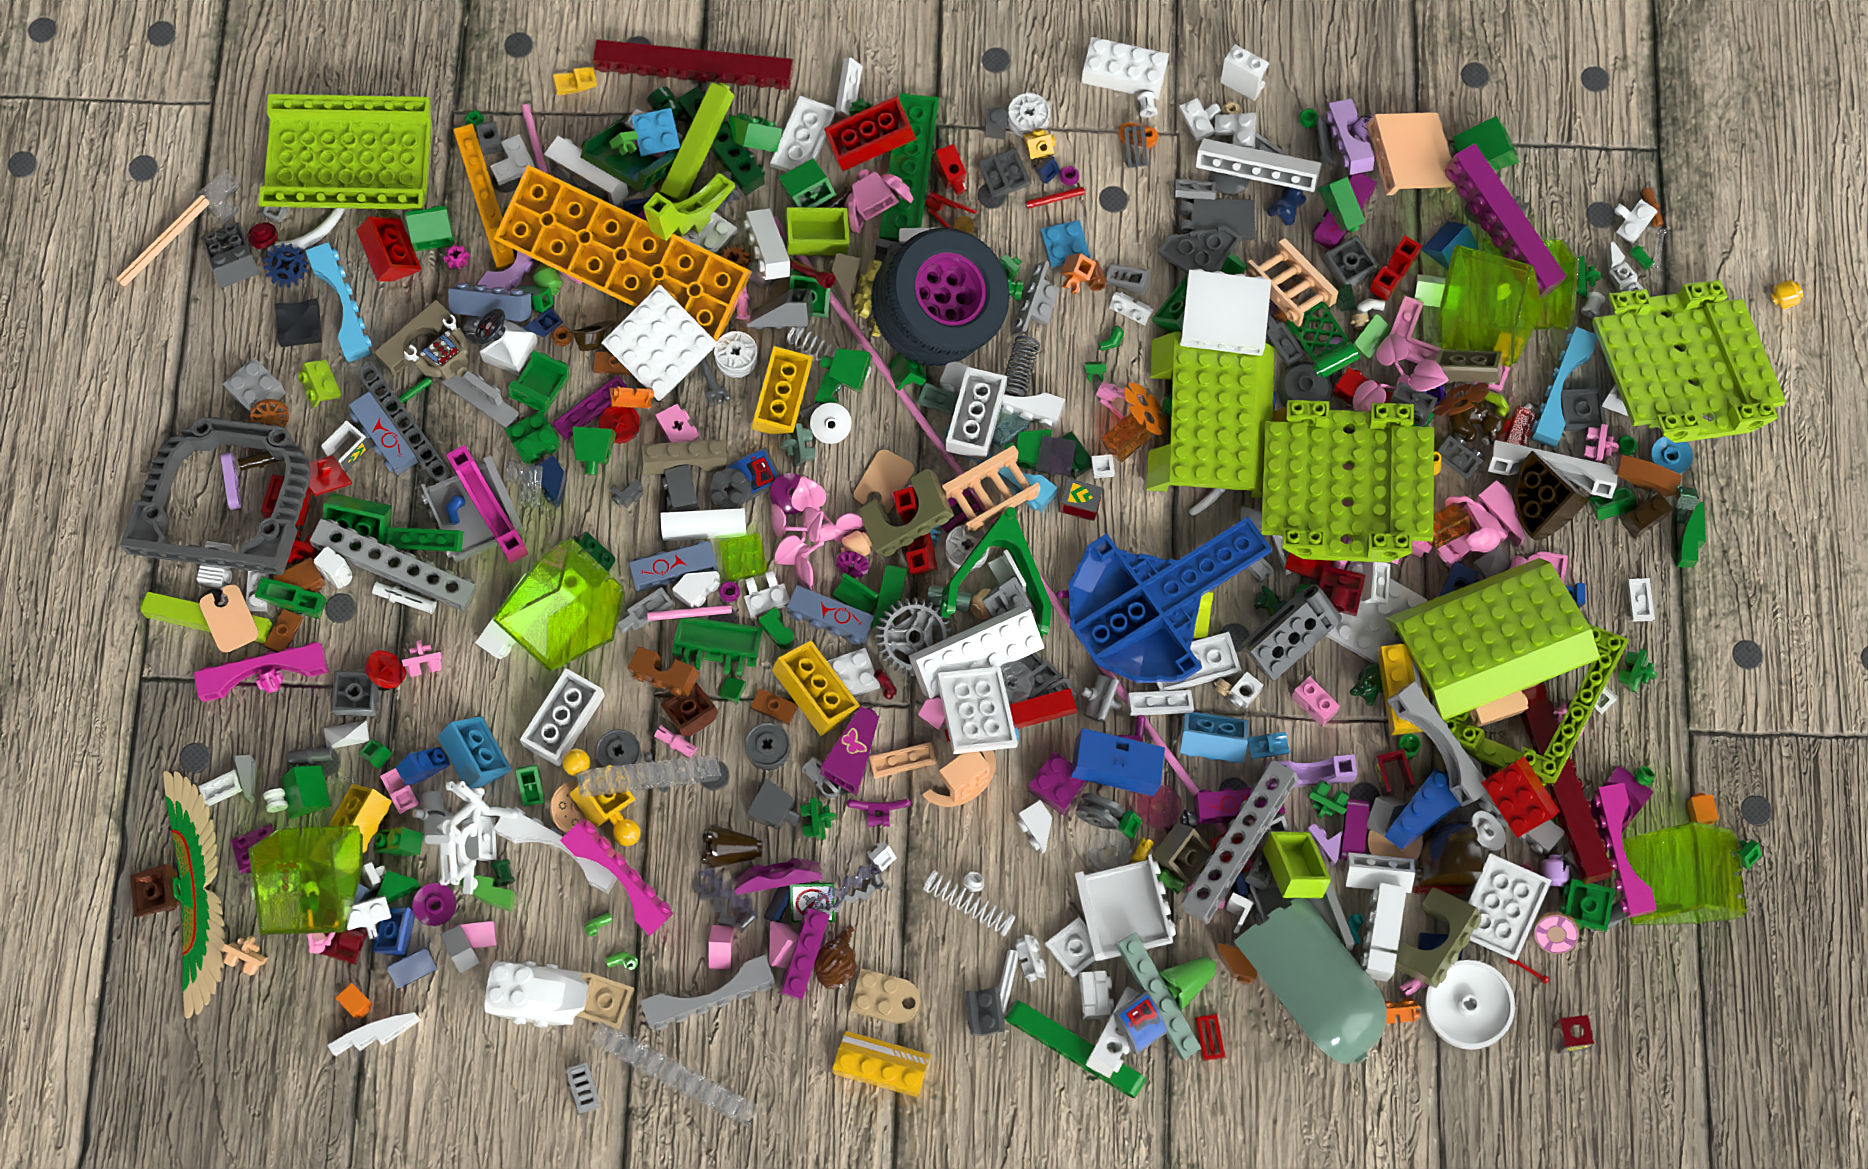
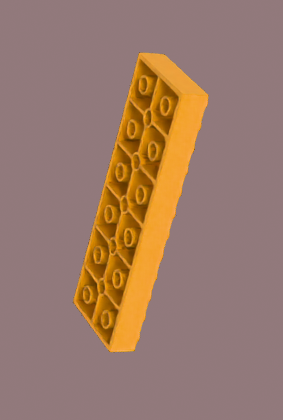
M527 165L494 237V240L636 308L660 284L716 342L723 336L752 274V271L675 234H672L665 241L650 231L648 221L530 165Z

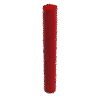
M1079 187L1025 201L1026 208L1030 209L1084 195L1085 189L1084 187Z

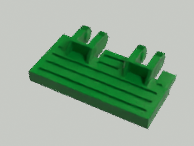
M693 617L679 618L672 655L681 656L682 649H685L682 662L689 664L690 654L697 655L694 664L696 670L701 669L704 652H706L705 660L721 663L723 662L724 655H727L724 674L729 675L732 661H739L736 673L737 676L742 677L746 658H748L746 664L748 667H756L763 628Z

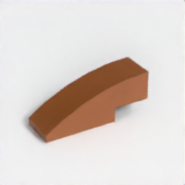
M1619 455L1615 473L1643 490L1652 489L1658 493L1660 492L1665 497L1679 493L1682 475L1670 469L1626 455Z

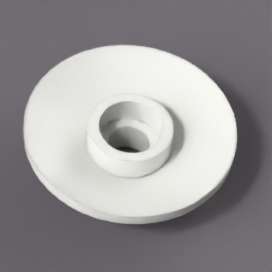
M824 403L812 413L810 428L813 435L819 441L827 444L838 443L849 434L851 417L848 411L840 404ZM829 421L835 422L833 428L827 426Z
M1478 811L1471 817L1473 826L1471 827L1476 828L1478 834L1476 839L1479 843L1492 851L1503 848L1506 843V835L1497 819L1485 811Z

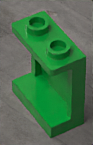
M533 350L531 352V360L516 382L512 380L509 384V397L546 414L570 377L569 366L563 361L550 358L543 352Z

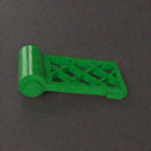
M1321 301L1304 312L1303 320H1306L1304 327H1297L1294 325V322L1287 319L1288 324L1285 326L1292 335H1296L1315 364L1312 368L1317 377L1321 376L1324 379L1360 359L1353 343L1349 341L1324 302ZM1323 309L1322 317L1313 316L1315 311ZM1311 321L1320 322L1317 329L1308 328ZM1324 323L1333 324L1331 331L1322 330ZM1306 333L1315 334L1313 341L1304 340ZM1320 335L1329 336L1326 343L1317 342ZM1333 337H1340L1343 339V341L1338 344H1330V341ZM1315 347H1324L1322 353L1316 356L1313 354Z

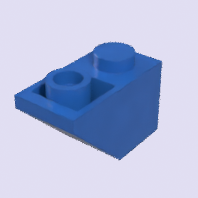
M441 747L408 754L396 767V770L407 786L423 782L449 767L450 762Z

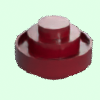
M262 222L256 224L248 231L247 238L252 247L264 249L277 241L278 232L273 224Z

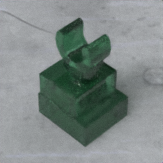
M1352 284L1343 285L1344 290L1338 291L1336 303L1330 307L1326 304L1327 308L1331 309L1338 304L1341 312L1357 309Z
M1683 486L1677 487L1674 499L1675 506L1678 508L1675 515L1676 523L1685 524L1688 510L1694 511L1695 505L1699 501L1697 489Z

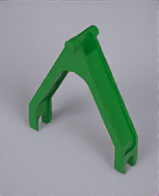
M1009 507L995 520L943 588L940 616L949 618V614L955 613L958 586L987 548L997 546L1007 549L1012 554L1017 568L1026 583L1027 592L1036 611L1035 623L1040 637L1043 638V634L1048 635L1052 604L1016 518V510L1013 507Z

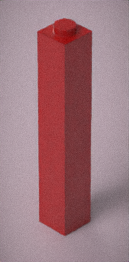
M1071 688L1009 705L1013 725L1017 729L1077 713ZM947 728L944 729L946 740L949 742L950 737Z

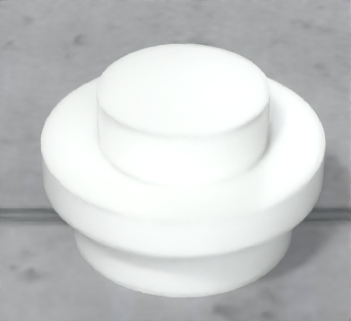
M969 872L964 876L963 884L969 891H981L984 887V878L977 872Z

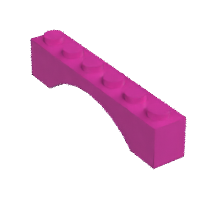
M463 445L446 454L452 469L509 564L528 555L525 544L503 512L466 446Z
M310 642L305 644L304 647H288L283 652H267L261 657H246L236 663L225 662L221 666L214 668L203 667L200 671L194 672L198 697L202 702L223 698L239 682L258 674L261 669L270 666L275 670L296 672L306 677L329 673L325 649L321 643Z
M1625 783L1599 787L1593 795L1595 806L1599 807V824L1601 828H1604L1606 849L1610 850V858L1614 865L1616 879H1614L1617 892L1620 891L1622 898L1620 900L1621 911L1626 914V918L1652 914L1657 910L1652 889L1633 871L1623 849L1621 837L1622 823L1625 812L1630 804Z
M585 818L582 819L560 839L574 856L599 863L619 879L630 897L635 921L649 936L674 914L668 903L661 901L653 887L646 885L638 871L631 869L623 855L616 853L608 839L601 837L596 831V827L590 821H586Z

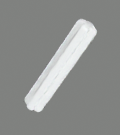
M1015 950L1007 951L999 986L1003 1014L1006 1013L1019 952Z

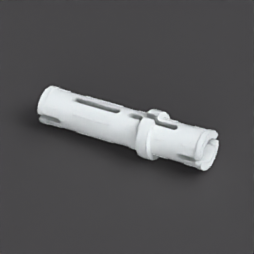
M376 582L372 590V594L387 598L392 603L399 602L430 614L434 613L437 605L436 601L402 591L397 586L393 588Z

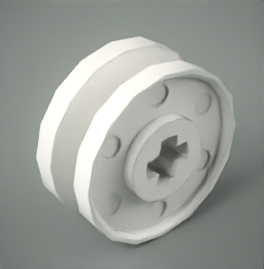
M1024 93L1014 98L1009 105L1008 125L1013 133L1023 138L1024 134L1032 133L1034 129H1047L1050 117L1048 103L1043 97L1034 93Z
M732 331L718 339V345L715 347L714 352L715 362L718 369L724 375L732 378H741L750 374L755 369L758 363V352L752 337L741 331Z
M966 524L955 527L949 533L946 540L945 555L948 562L955 569H959L986 533L982 529L977 532L972 531L968 533L966 531ZM970 546L969 550H965V547ZM987 548L970 572L979 569L986 563L990 548Z

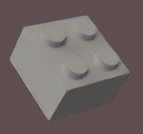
M255 357L223 383L228 394L248 414L251 407L258 401L264 399L279 400L286 394L281 383ZM257 409L254 411V413L261 414Z

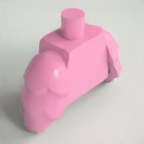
M866 169L858 173L860 181L853 184V192L849 194L845 203L848 213V224L853 233H860L863 227V218L867 221L897 204L899 201L896 196L911 204L913 196L910 193L909 187L899 177L892 174L880 176L877 172L870 174Z
M1466 495L1449 496L1446 498L1445 505L1450 512V517L1459 524L1467 538L1468 549L1471 551L1489 552L1494 550L1500 541H1504L1507 538L1508 531L1502 528L1496 516L1487 512L1478 501H1474Z

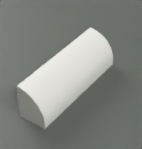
M745 508L661 513L663 541L747 537Z

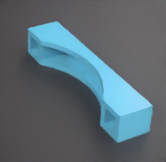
M329 242L305 250L315 276L333 287L341 298L343 320L338 340L347 362L349 363L371 355L369 347L372 344L368 334H363L362 330L365 329L362 317L357 318L356 312L359 309L356 301H351L349 295L353 293L349 283H344L343 277H346L342 265L338 266L336 262L340 259L336 248L331 249Z
M1578 327L1574 329L1573 333H1568L1564 343L1568 346L1566 351H1561L1558 361L1561 362L1560 367H1555L1551 379H1554L1553 385H1548L1544 395L1548 397L1546 403H1541L1537 413L1541 415L1539 421L1535 420L1531 432H1534L1532 440L1556 448L1566 424L1561 409V390L1564 380L1578 366L1589 361L1598 340L1596 334Z
M949 425V427L945 430V438H946V440H947V436H948V433H949L950 425ZM988 453L987 460L993 457L990 453ZM965 456L969 460L973 459L978 465L985 462V460ZM1005 466L999 469V476L1005 485L1010 488L1013 495L1023 491L1008 467ZM1023 473L1030 486L1037 482L1040 484L1039 495L1031 501L1026 500V504L1031 509H1037L1042 512L1057 495L1058 487L1042 475Z

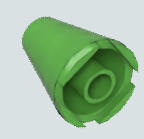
M1203 956L1159 971V974L1181 1011L1216 975L1217 966L1211 958Z

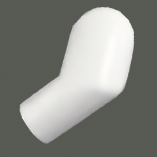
M1368 298L1357 305V314H1368L1367 312L1370 309L1384 311L1385 301Z

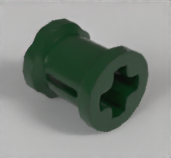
M509 859L499 860L491 864L492 869L495 870L497 877L496 885L498 887L515 882V877L512 876L509 865L511 863Z

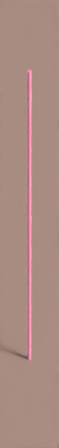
M775 216L773 218L777 225L778 231L783 240L786 242L785 227ZM795 255L800 263L815 269L805 255ZM831 291L830 303L864 350L871 353L875 365L956 475L964 474L965 471L953 455L946 451L945 444L903 388L900 391L895 389L889 368ZM968 487L967 490L984 513L988 511L975 490ZM996 517V518H994L993 520H991L992 524L995 522V520H996L998 517ZM1040 575L1051 604L1070 628V614ZM1098 666L1104 676L1117 679L1113 672ZM1119 682L1116 692L1129 708L1128 693ZM1146 718L1144 730L1155 745L1165 747V759L1193 797H1195L1200 790ZM1213 823L1221 834L1228 831L1224 823ZM1250 858L1245 864L1248 871H1250L1253 866V862Z

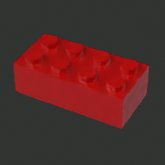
M898 96L824 128L842 171H846L916 139Z

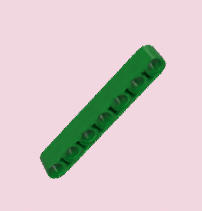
M1015 999L1004 1017V1020L1131 1098L1135 1099L1147 1080L1143 1075L1122 1063L1118 1073L1113 1071L1110 1078L1086 1066L1095 1048L1094 1045Z

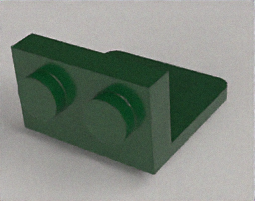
M586 531L579 536L574 535L569 539L567 549L558 555L557 560L559 561L554 568L561 573L572 567L592 587L596 588L615 562V557Z

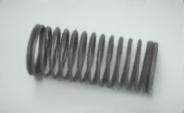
M1021 335L1015 338L1009 364H1007L1005 372L1007 380L1012 381L1007 382L1010 386H1006L1005 392L1016 397H1026L1025 392H1027L1030 376L1032 375L1034 363H1036V355H1038L1037 351L1040 348V343L1036 339ZM1018 339H1025V340L1032 341V342H1034V343L1027 342V341H1017V340H1018ZM1021 343L1031 344L1035 347L1025 346ZM1007 391L1016 392V393H1018V394H1020V395H1015V394H1012V393L1007 392Z

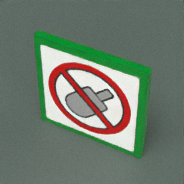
M834 882L790 885L791 922H801L804 910L807 908L817 910V908L828 909L829 906H834ZM834 910L832 911V914L829 917L828 922H835Z

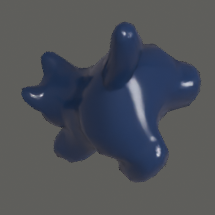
M1285 187L1281 197L1272 202L1267 210V214L1270 217L1277 215L1282 218L1286 226L1292 225L1295 222L1296 209L1306 201V196L1302 195L1303 190Z

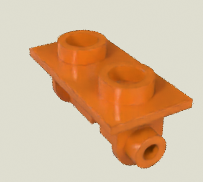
M620 386L609 388L611 406L652 408L651 398L654 397V390H650V388L632 389L620 388Z
M1402 999L1400 1003L1385 1001L1387 1011L1386 1024L1396 1023V1015H1399L1400 1023L1414 1022L1416 1019H1420V1011L1416 1009L1421 1008V1006L1414 999Z

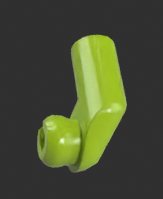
M1489 391L1485 401L1494 403L1497 407L1496 415L1505 417L1506 413H1509V405L1502 395Z

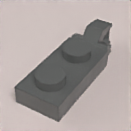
M1268 312L1266 337L1288 367L1303 358L1305 352L1285 324L1279 320L1274 321Z

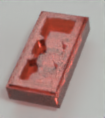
M1520 405L1516 406L1503 442L1526 446L1537 414Z

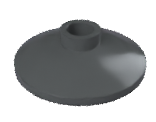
M1215 171L1210 173L1211 182H1216V190L1225 195H1236L1243 192L1250 182L1249 178Z

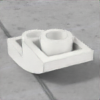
M1626 262L1609 270V275L1619 292L1644 289L1637 281V274Z

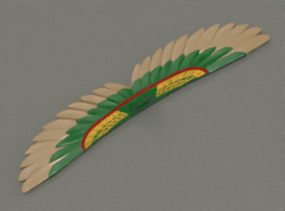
M164 771L165 801L179 871V879L173 877L174 897L182 902V992L184 1016L188 1019L193 1015L194 1010L196 1014H199L203 1009V1004H209L211 994L214 995L216 992V981H221L220 967L224 968L221 951L225 953L222 950L225 944L223 940L225 939V932L222 927L225 926V923L220 916L223 915L222 908L219 905L221 900L216 894L205 889L218 872L216 867L218 857L215 856L218 846L214 844L216 841V833L213 832L214 822L212 819L209 821L210 809L209 806H205L203 794H199L195 784L191 786V782L187 777H184L183 780L182 775L176 771L174 772V777L168 771Z

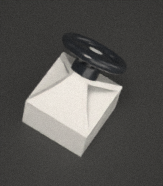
M493 309L481 319L475 331V341L478 344H483L480 350L483 362L518 376L521 375L531 356V352L538 342L534 333L524 329V327L506 321L505 313L502 309ZM482 330L486 331L484 338H481Z

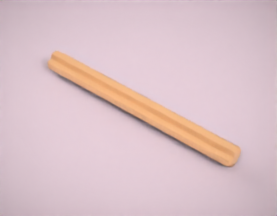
M200 195L116 277V280L122 286H126L209 204L208 199Z

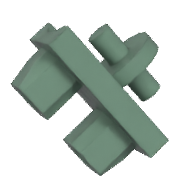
M802 423L795 424L794 432L785 435V441L780 443V448L787 450L789 456L793 455L795 466H801L804 461H811L816 456L815 448L805 447L804 443L811 442L813 437L812 430L802 428Z

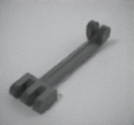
M705 357L699 364L711 390L705 393L710 407H714L713 398H716L718 405L722 404L721 395L724 396L726 402L730 401L725 386L718 388Z

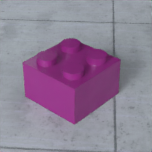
M1054 751L1029 784V792L1064 816L1088 781L1070 777L1072 763Z

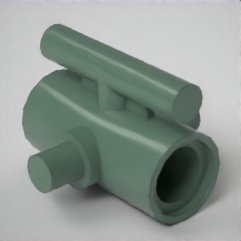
M931 584L928 590L927 604L933 602V605L941 607L944 587ZM958 590L955 610L968 613L973 593Z

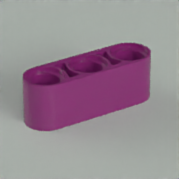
M1347 800L1340 848V859L1347 860L1348 853L1364 854L1369 813L1368 801Z

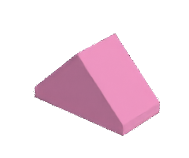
M770 922V966L787 968L791 961L798 936L788 924Z
M712 925L709 939V969L731 970L734 926Z

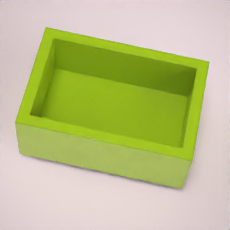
M786 208L784 223L786 252L788 255L836 256L837 253L847 255L850 244L847 208Z
M1271 832L1263 852L1282 897L1323 898L1331 878L1311 832Z

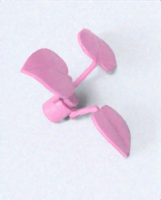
M1391 334L1386 337L1377 349V360L1385 366L1395 363L1401 376L1397 380V386L1401 381L1411 386L1415 391H1427L1449 381L1441 366L1434 360H1425L1419 363L1414 369V374L1406 375L1398 361L1407 358L1409 344L1399 334ZM1374 380L1362 383L1354 394V411L1371 412V403L1385 402L1386 391L1383 388L1395 391L1396 387L1383 383L1377 385Z
M801 476L791 496L792 506L799 511H803L808 506L820 510L819 507L826 501L824 489L815 481ZM823 513V519L827 523H832ZM845 513L838 517L836 524L832 523L836 534L834 540L842 543V539L854 531L866 533L862 518L854 513ZM802 531L800 539L796 535H789L779 543L774 554L776 563L795 565L796 557H801V554L809 549L808 544L804 542L806 531Z
M772 504L771 524L777 537H785V530L807 531L810 540L817 542L816 545L802 553L801 557H796L795 572L799 583L803 588L813 591V572L806 556L818 547L824 546V541L835 539L834 526L832 523L821 525L824 512L808 506L803 510L805 527H788L783 510L778 505Z

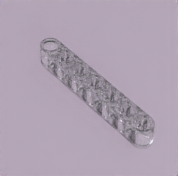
M717 755L588 769L576 773L579 793L582 797L710 782L722 777Z

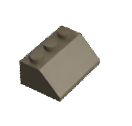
M1439 350L1436 362L1441 366L1449 379L1446 383H1453L1455 381H1463L1466 384L1484 382L1485 384L1500 383L1502 376V351Z

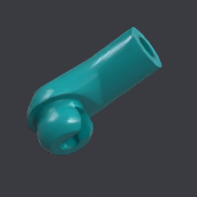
M1359 913L1351 915L1347 921L1355 942L1354 946L1362 943L1357 932L1361 924L1364 923V917Z

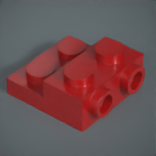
M272 474L261 507V513L265 519L271 518L285 476ZM307 488L306 497L303 500L299 519L295 525L296 528L298 525L304 526L310 509L308 503L312 492L309 488Z

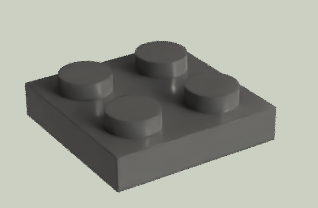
M1602 388L1561 390V409L1566 422L1564 431H1586L1588 427L1600 428L1601 424L1607 425L1605 409L1602 407L1604 403Z

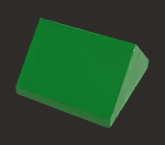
M321 765L293 767L280 778L282 789L285 790L284 798L288 803L287 810L290 819L332 806Z

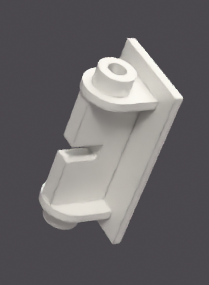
M1124 292L1114 293L1109 308L1146 326L1148 318L1154 309L1140 301L1134 303V298L1124 294Z
M1024 935L1025 938L1017 939L1015 946L1019 952V959H1028L1027 962L1021 963L1025 979H1028V982H1033L1037 980L1036 976L1046 978V965L1040 959L1038 952L1040 946L1037 939L1030 935Z

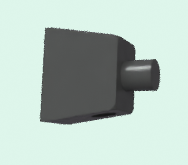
M768 779L763 783L746 813L748 820L778 830L782 828L785 821L796 826L802 815L792 810L795 805L794 799Z

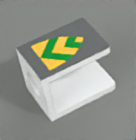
M347 420L321 445L325 455L330 456L351 435L358 439L338 461L345 472L371 448L367 438Z

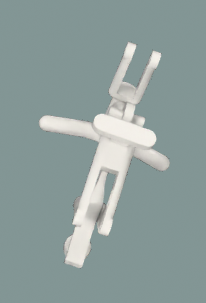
M449 781L446 783V789L451 790L462 800L468 802V804L450 820L441 821L436 827L439 835H427L425 842L426 844H439L441 885H447L450 882L452 885H458L464 877L463 894H473V890L478 885L477 879L474 877L476 861L466 856L465 841L467 836L475 837L477 835L480 816L497 815L517 819L518 812L501 807H489L482 800L485 789H470L465 785L464 781H458L457 784ZM471 818L470 823L465 824L461 831L456 828V825L462 820ZM455 844L457 845L458 864H457V861H456V847H455ZM447 855H449L450 872H448Z

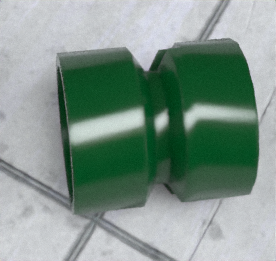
M667 86L654 90L647 98V102L653 111L671 108L674 121L683 113V108Z

